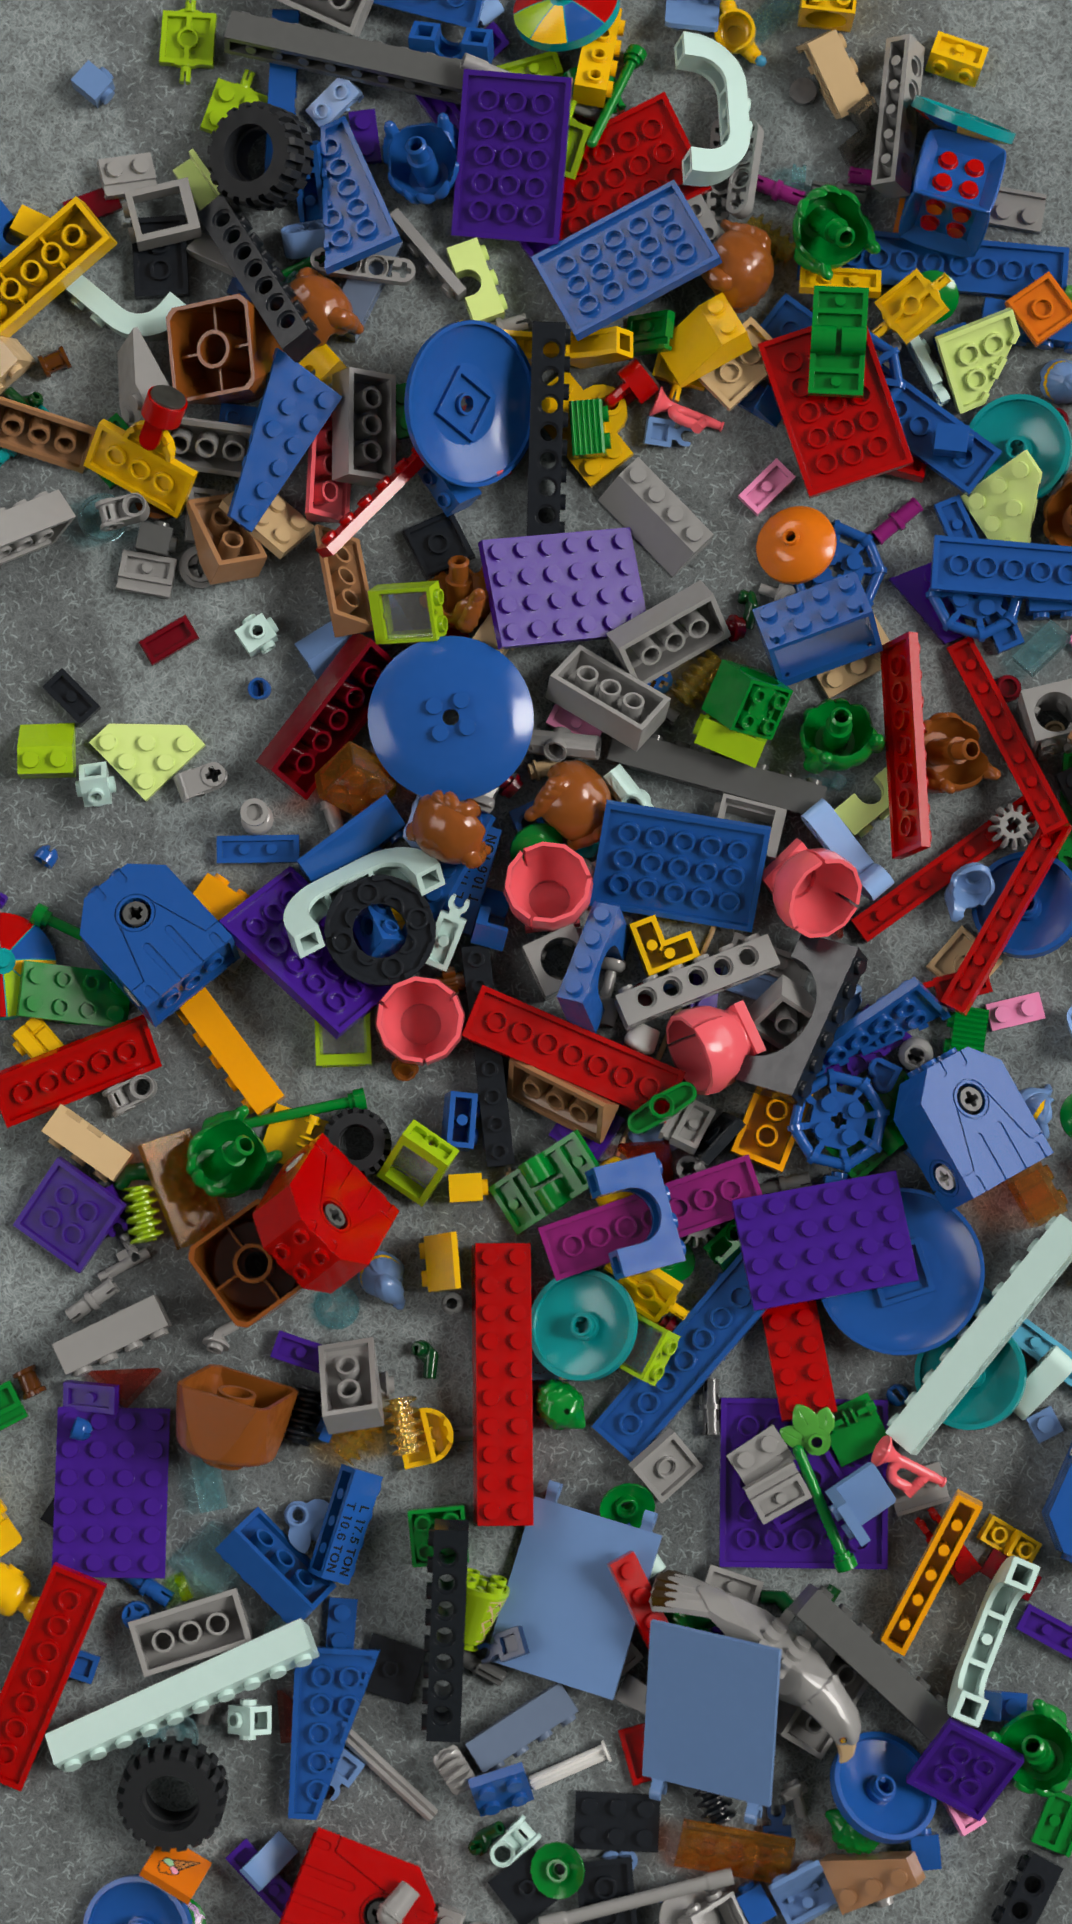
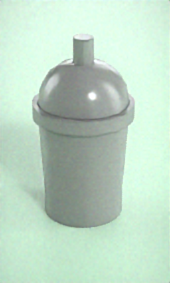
M402 1880L388 1898L378 1906L377 1920L380 1924H402L404 1917L420 1894Z

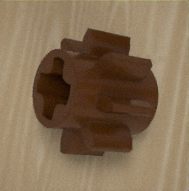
M454 966L448 967L446 972L442 970V975L435 976L436 979H439L456 992L455 995H458L459 1000V993L466 992L463 971L455 973Z

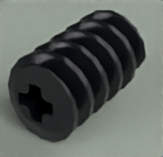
M296 1384L295 1388L301 1394L297 1395L295 1401L297 1405L293 1407V1415L290 1416L289 1426L286 1428L285 1437L283 1438L310 1447L311 1444L305 1437H314L315 1433L309 1429V1426H318L319 1423L313 1416H322V1411L317 1408V1405H322L321 1391L303 1384Z
M698 1790L693 1794L694 1797L703 1798V1801L697 1804V1808H706L707 1810L700 1816L701 1819H710V1823L704 1826V1829L725 1824L737 1814L735 1809H727L733 1804L731 1798H723L725 1796Z

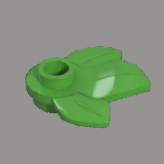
M796 1404L792 1415L793 1425L785 1426L779 1430L782 1439L792 1448L795 1445H801L811 1455L819 1456L825 1454L831 1446L829 1434L835 1426L833 1413L829 1407H824L816 1414L809 1407ZM815 1437H819L822 1440V1444L818 1447L814 1446L811 1442Z

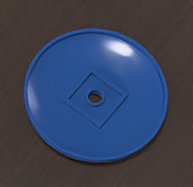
M463 320L448 324L432 334L414 358L406 382L404 399L408 433L423 463L442 480L462 487L490 485L509 474L526 453L529 447L531 366L518 343L507 332L494 324L479 320ZM463 397L465 398V402L467 405L464 411L461 408V400ZM504 470L500 474H497V471Z
M441 636L438 641L418 642L403 650L380 674L369 702L368 729L377 758L396 782L419 796L431 795L438 789L443 794L452 791L458 796L459 801H464L493 791L508 780L517 770L527 753L533 733L534 711L532 699L520 672L506 656L495 648L467 637ZM448 710H454L459 715V720L454 725H447L443 721V714Z
M900 1188L919 1280L821 1300L835 1325L854 1342L878 1353L907 1356L938 1348L955 1337L966 1326L975 1313L981 1299L985 1280V1265L981 1245L973 1228L956 1208L945 1213L936 1195L918 1189Z

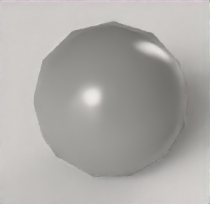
M919 1037L909 1038L904 1041L898 1053L900 1063L909 1071H913L932 1060L934 1055L930 1043ZM908 1054L915 1055V1056H917V1057H919V1058H921V1059H920V1060H916L915 1057H911V1058H910V1057L908 1056Z

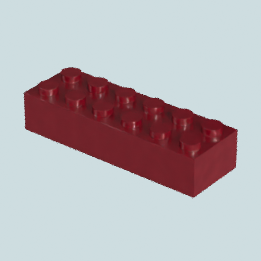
M360 633L352 634L255 762L289 791L307 801L368 721L369 702L375 683L393 658L371 638Z

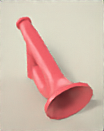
M663 386L659 387V391L655 395L654 405L649 411V416L668 412V416L672 421L692 429L696 434H699L706 427L721 432L724 426L723 421L720 422L708 415L671 401L665 394Z
M888 1435L883 1436L879 1440L873 1451L871 1462L876 1467L883 1463H889L886 1469L888 1482L902 1490L910 1499L928 1481L938 1484L941 1488L947 1482L946 1477H942L927 1467L898 1453L892 1444V1437ZM903 1468L918 1475V1477L911 1483L899 1477L897 1472Z

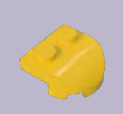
M419 1408L392 1415L405 1470L435 1463L444 1458L450 1451L454 1440L453 1428L449 1419L439 1410Z

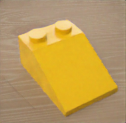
M722 292L698 305L673 330V339H670L669 342L672 350L660 352L682 388L753 348L746 329Z
M457 1232L424 1236V1242L419 1243L420 1260L426 1259V1270L421 1271L422 1287H428V1293L462 1290Z

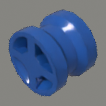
M133 1601L123 1609L122 1621L129 1628L128 1622L140 1619L141 1616L142 1618L150 1616L152 1614L151 1609L143 1601Z

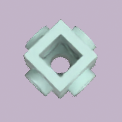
M262 613L257 616L255 614L248 616L241 622L242 626L234 630L236 637L251 658L260 652L262 654L268 653L276 647L275 642L278 641L276 632L279 629L271 617L266 619ZM257 632H262L259 636L255 635Z
M106 761L79 765V781H75L77 797H83L84 807H101L112 804V793L116 792V783L114 776H109Z
M251 1698L240 1699V1704L228 1705V1734L239 1735V1740H256L257 1735L271 1734L272 1705L257 1704V1699Z

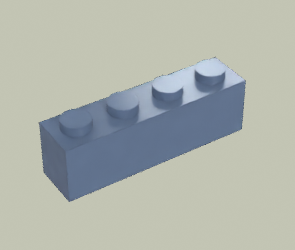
M403 241L375 254L399 257L403 250ZM357 262L349 265L348 271L355 270ZM373 262L369 265V271L373 275H380L384 271V266L380 262ZM388 264L389 270L387 277H389L391 274L393 264ZM347 279L346 282L342 281L339 287L351 302L353 313L364 326L385 283ZM350 331L340 335L355 343L359 335Z
M556 1682L465 1741V1745L483 1773L488 1770L490 1772L502 1768L505 1765L503 1760L512 1754L517 1758L529 1750L527 1745L535 1739L541 1742L553 1734L551 1729L558 1724L564 1727L574 1721L578 1708L563 1684Z

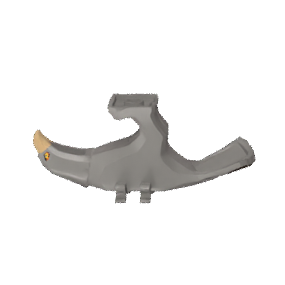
M676 1570L661 1572L656 1577L649 1599L652 1611L706 1617L711 1619L722 1630L724 1636L780 1648L781 1665L778 1699L799 1706L818 1721L835 1742L840 1763L847 1762L855 1754L856 1744L859 1741L861 1732L858 1709L837 1674L830 1671L820 1654L811 1647V1642L816 1635L809 1628H807L802 1636H797L789 1629L788 1625L795 1617L793 1613L786 1609L780 1618H775L763 1608Z

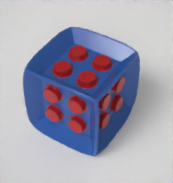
M941 129L930 130L920 150L915 176L911 182L910 195L905 200L899 224V236L913 244L946 254L974 257L983 242L989 225L990 212L997 199L1006 165V151L993 143L960 133Z

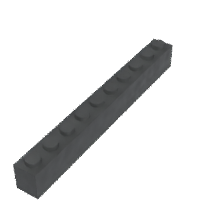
M231 10L224 36V53L461 104L464 69L460 68L461 59L447 58L431 52L424 53L404 46L397 47L376 40H365L353 35H342L326 29H315L299 23L292 24L272 17L265 18L244 11Z

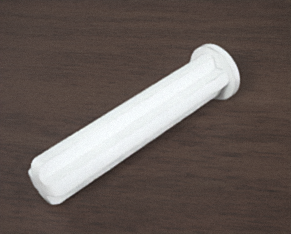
M602 1740L599 1746L530 1775L529 1782L534 1790H538L607 1759L611 1762L612 1759L604 1740Z

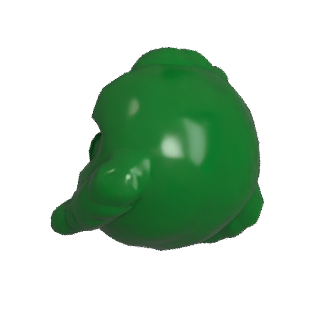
M825 184L820 188L812 189L806 198L798 202L797 211L793 218L792 231L796 244L794 260L799 266L811 273L822 276L825 280H831L833 278L832 269L839 268L856 259L864 250L871 254H878L880 252V245L875 240L874 229L869 218L862 214L861 204L855 194L833 185Z
M828 698L820 702L816 708L810 707L803 711L804 722L800 729V741L805 754L803 767L811 774H819L824 770L832 772L845 771L863 764L872 753H881L885 748L886 740L873 727L870 713L863 705L850 704L844 698L834 700Z
M246 1105L237 1107L232 1111L219 1112L206 1118L202 1129L189 1142L186 1171L192 1178L193 1183L203 1189L208 1196L233 1198L246 1193L248 1190L261 1189L269 1179L276 1164L283 1157L280 1150L268 1153L263 1142L244 1121L249 1114V1108Z
M1035 1699L1033 1701L1034 1710L1022 1712L1006 1723L999 1734L993 1731L988 1732L987 1736L1024 1755V1763L1010 1780L1017 1790L1026 1794L1051 1797L1055 1793L1065 1790L1069 1781L1072 1780V1733L1067 1727V1716L1064 1711L1052 1704L1045 1703L1041 1699Z

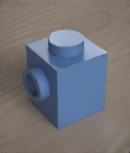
M89 60L71 79L73 88L97 108L102 103L104 105L109 103L115 94V86L112 80L114 77L104 67L97 68Z

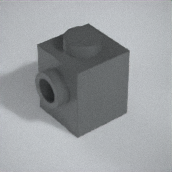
M141 521L135 549L137 552L170 558V553H176L178 537H174V529L170 528V524L166 522L154 521V524Z

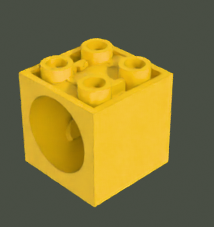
M800 0L798 26L851 32L857 0Z

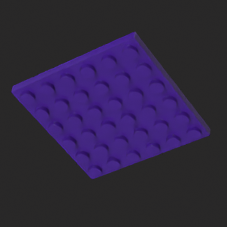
M720 1398L719 1567L836 1569L833 1564L835 1551L818 1511L812 1512L781 1532H778L772 1520L763 1525L742 1488L746 1485L726 1457L727 1454L772 1424L778 1433L781 1428L793 1425L792 1421L781 1422L777 1398ZM835 1399L836 1406L852 1399ZM873 1400L877 1408L876 1411L887 1431L888 1400ZM830 1446L829 1452L845 1478L866 1463L871 1462L873 1454L872 1452L841 1467L832 1447ZM883 1463L876 1468L888 1485L886 1478L888 1463ZM832 1502L827 1503V1506L829 1508V1506L832 1505ZM888 1508L862 1525L871 1540L862 1547L856 1538L852 1540L848 1538L841 1527L845 1522L843 1519L837 1521L830 1510L845 1549H849L850 1553H854L858 1565L853 1569H888Z

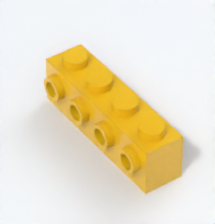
M619 8L614 23L602 36L581 48L572 100L578 101V104L604 108L606 97L611 98L614 81H609V79L616 76L618 61L613 59L614 56L619 57L622 41L617 39L618 36L623 37L626 20H621L622 8Z

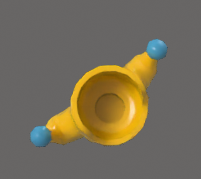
M721 0L719 6L721 16L719 17L718 31L714 32L715 41L723 45L731 54H740L750 63L756 64L759 67L765 66L767 62L766 57L762 55V52L755 43L756 27L754 20L747 12L738 9L734 0Z

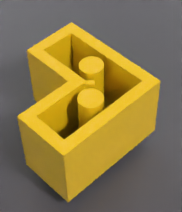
M655 915L628 925L646 977L665 972L679 964L689 963L700 956L691 931L665 940Z

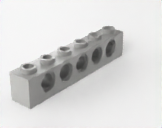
M911 34L886 38L871 186L885 199L908 196L911 192L919 114L911 105L915 95L920 96L925 55V48Z
M755 933L746 937L743 944L734 946V943L725 945L718 949L719 953L710 957L708 953L693 959L694 964L686 967L683 964H679L668 969L669 974L661 977L658 974H654L643 979L644 984L633 987L630 984L618 989V994L615 995L613 1002L625 1030L778 969L781 963L768 934L760 936L759 933ZM742 953L751 955L753 963L751 965L743 964L739 959V955ZM718 963L724 964L728 969V973L726 975L717 974L714 970V965ZM691 974H698L701 976L703 983L695 986L690 983L688 977ZM666 984L674 985L677 988V994L674 996L665 994L663 986ZM641 994L650 996L652 1004L650 1006H642L638 1002V996Z

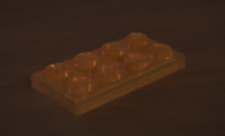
M190 1128L138 1146L177 1251L194 1245L226 1222L217 1197L208 1196L203 1189L197 1187L186 1171L187 1148L193 1137Z
M684 1819L675 1854L674 1866L706 1872H714L731 1867L732 1874L735 1877L772 1883V1880L777 1876L785 1873L788 1875L795 1850L796 1838Z

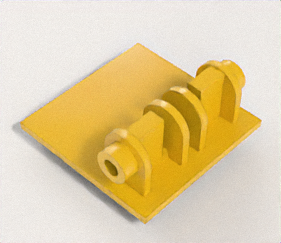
M277 1103L274 1112L291 1108ZM310 1114L307 1117L270 1124L263 1139V1144L268 1153L280 1150L283 1157L278 1163L285 1164L287 1160L321 1133L324 1134L325 1126L329 1121Z

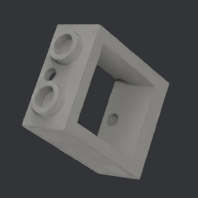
M188 177L124 192L126 201L121 202L125 219H131L132 227H128L131 244L137 243L139 252L202 237ZM180 193L187 224L142 234L134 204Z
M723 793L721 802L715 801L711 817L724 819L725 812L771 824L770 839L764 867H767L776 859L787 809Z
M720 1889L705 1896L706 1901L699 1904L698 1902L684 1909L685 1914L676 1919L678 1924H697L696 1920L718 1906L726 1924H748L734 1892H721Z

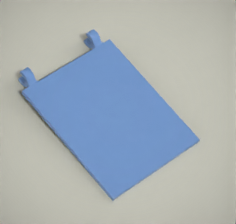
M550 1480L546 1490V1497L542 1499L534 1496V1526H525L507 1585L510 1593L498 1615L493 1634L515 1626H522L530 1653L507 1662H500L498 1656L493 1662L614 1700L636 1623L607 1563L629 1551H634L649 1581L662 1539V1535L653 1533L658 1513L645 1510L640 1528L626 1525L559 1504L557 1500L561 1494L563 1484ZM493 1634L490 1641L492 1644L495 1643ZM489 1649L487 1650L485 1658H487L490 1654Z
M651 1620L642 1776L652 1779L649 1799L660 1801L661 1794L666 1795L667 1782L746 1801L747 1808L744 1822L752 1825L757 1824V1818L761 1819L762 1806L770 1807L772 1802L781 1665L780 1648L659 1620Z

